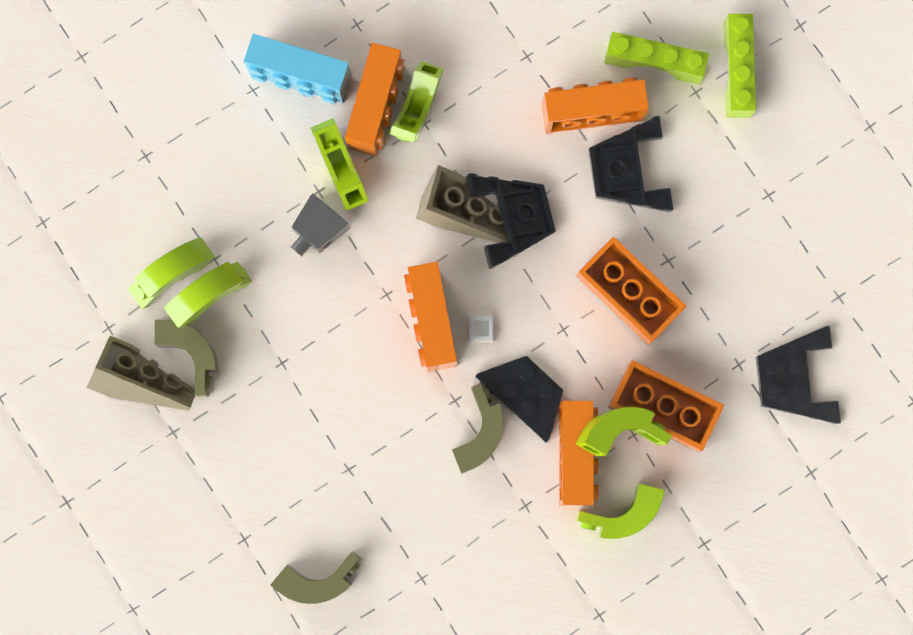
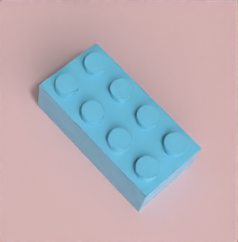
M254 33L244 58V64L252 79L262 83L268 80L274 82L275 86L285 90H289L291 87L299 90L300 94L307 97L317 95L322 97L323 101L330 104L344 102L352 78L349 62Z

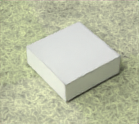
M469 316L468 342H494V316Z

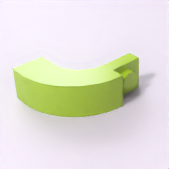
M420 61L414 71L403 108L392 125L391 135L396 136L402 141L414 143L415 140H418L437 94L444 71L443 68Z
M334 118L310 127L345 210L348 211L369 202Z
M202 237L191 240L171 250L146 267L135 277L136 281L128 290L141 309L147 308L170 286L191 274L202 271L215 256Z
M228 261L195 280L176 295L164 309L176 326L180 328L194 322L205 310L221 298L247 287L252 280L238 261L232 264Z
M623 407L608 410L593 418L581 432L576 445L598 457L607 456L616 437L625 430L633 431L657 446L668 445L672 435L665 431L666 428L663 425L652 421L655 413L639 407Z
M637 484L633 502L622 515L606 518L578 511L576 521L582 522L581 528L596 531V527H600L598 535L600 538L620 539L634 535L644 529L654 519L661 506L664 490Z

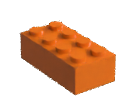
M371 43L345 135L348 149L377 156L378 150H383L386 140L384 128L385 126H390L393 114L391 112V103L396 104L399 94L397 82L398 80H403L406 68L401 50Z
M635 77L624 79L622 83L613 84V81H602L598 83V86L588 87L587 84H578L573 86V89L563 90L562 87L551 88L548 92H544L542 102L546 134L641 122L649 110L645 80H638Z
M614 236L576 275L588 289L648 346L687 307Z
M438 261L407 267L409 274L404 275L407 293L413 294V299H409L412 318L417 317L418 324H413L416 342L422 341L423 349H418L421 367L426 366L427 372L456 367L457 359Z
M631 360L607 408L610 410L623 407L647 409L655 413L652 421L663 425L666 428L665 431L672 435V440L696 452H702L723 410L724 404Z
M562 401L559 404V506H592L594 501L598 500L599 488L598 485H594V475L598 474V459H594L592 453L576 445L585 426L598 415V407H594V401Z

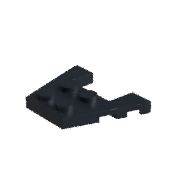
M660 116L650 118V120L642 124H638L619 135L617 134L589 148L595 198L665 212H672L674 210L670 188L644 191L637 142L662 139Z
M474 173L467 174L466 180L471 198L496 195L507 237L506 242L489 244L484 247L489 269L497 267L556 232L544 184L519 180L507 181L493 176H477Z
M825 326L756 356L761 407L821 420L831 424H841L838 401L812 403L806 351L832 349L830 326Z

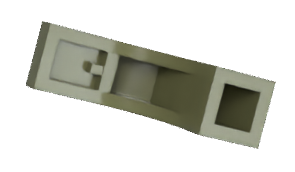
M155 320L154 345L159 348H181L186 350L192 357L195 366V396L209 397V391L213 390V377L209 376V372H219L218 360L209 341L189 325L178 328L173 320Z
M481 383L471 387L482 417L481 430L471 442L452 449L461 474L483 464L495 451L502 435L503 414L500 403L490 407L489 402L493 400L488 388L483 389Z
M352 551L330 577L323 580L308 579L289 564L286 565L270 585L280 594L295 602L305 604L323 603L336 598L352 585L345 576L347 574L350 577L353 576L361 566L358 563L361 557Z

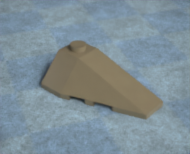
M438 165L421 197L416 219L441 229L497 243L506 242L507 237L499 206L494 205L485 196L471 198L466 178L457 172Z
M111 335L109 336L87 388L110 398L190 410L195 398L194 388L176 375L167 374L158 368L159 363L153 359L149 361L139 354L140 350L134 345Z

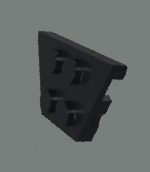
M524 356L480 372L475 376L538 437L547 443L563 389L528 356Z

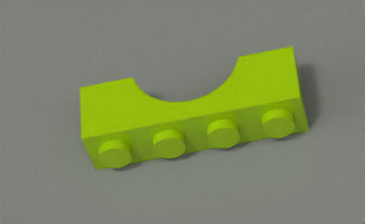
M728 14L723 22L724 47L726 48L728 58V80L725 93L726 118H751L756 111L753 14Z
M612 31L604 63L623 68H654L669 73L676 80L700 85L705 75L709 53Z

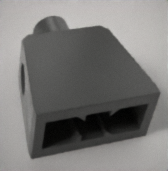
M312 193L292 225V230L299 237L292 244L291 248L301 257L310 247L321 253L350 229V225Z

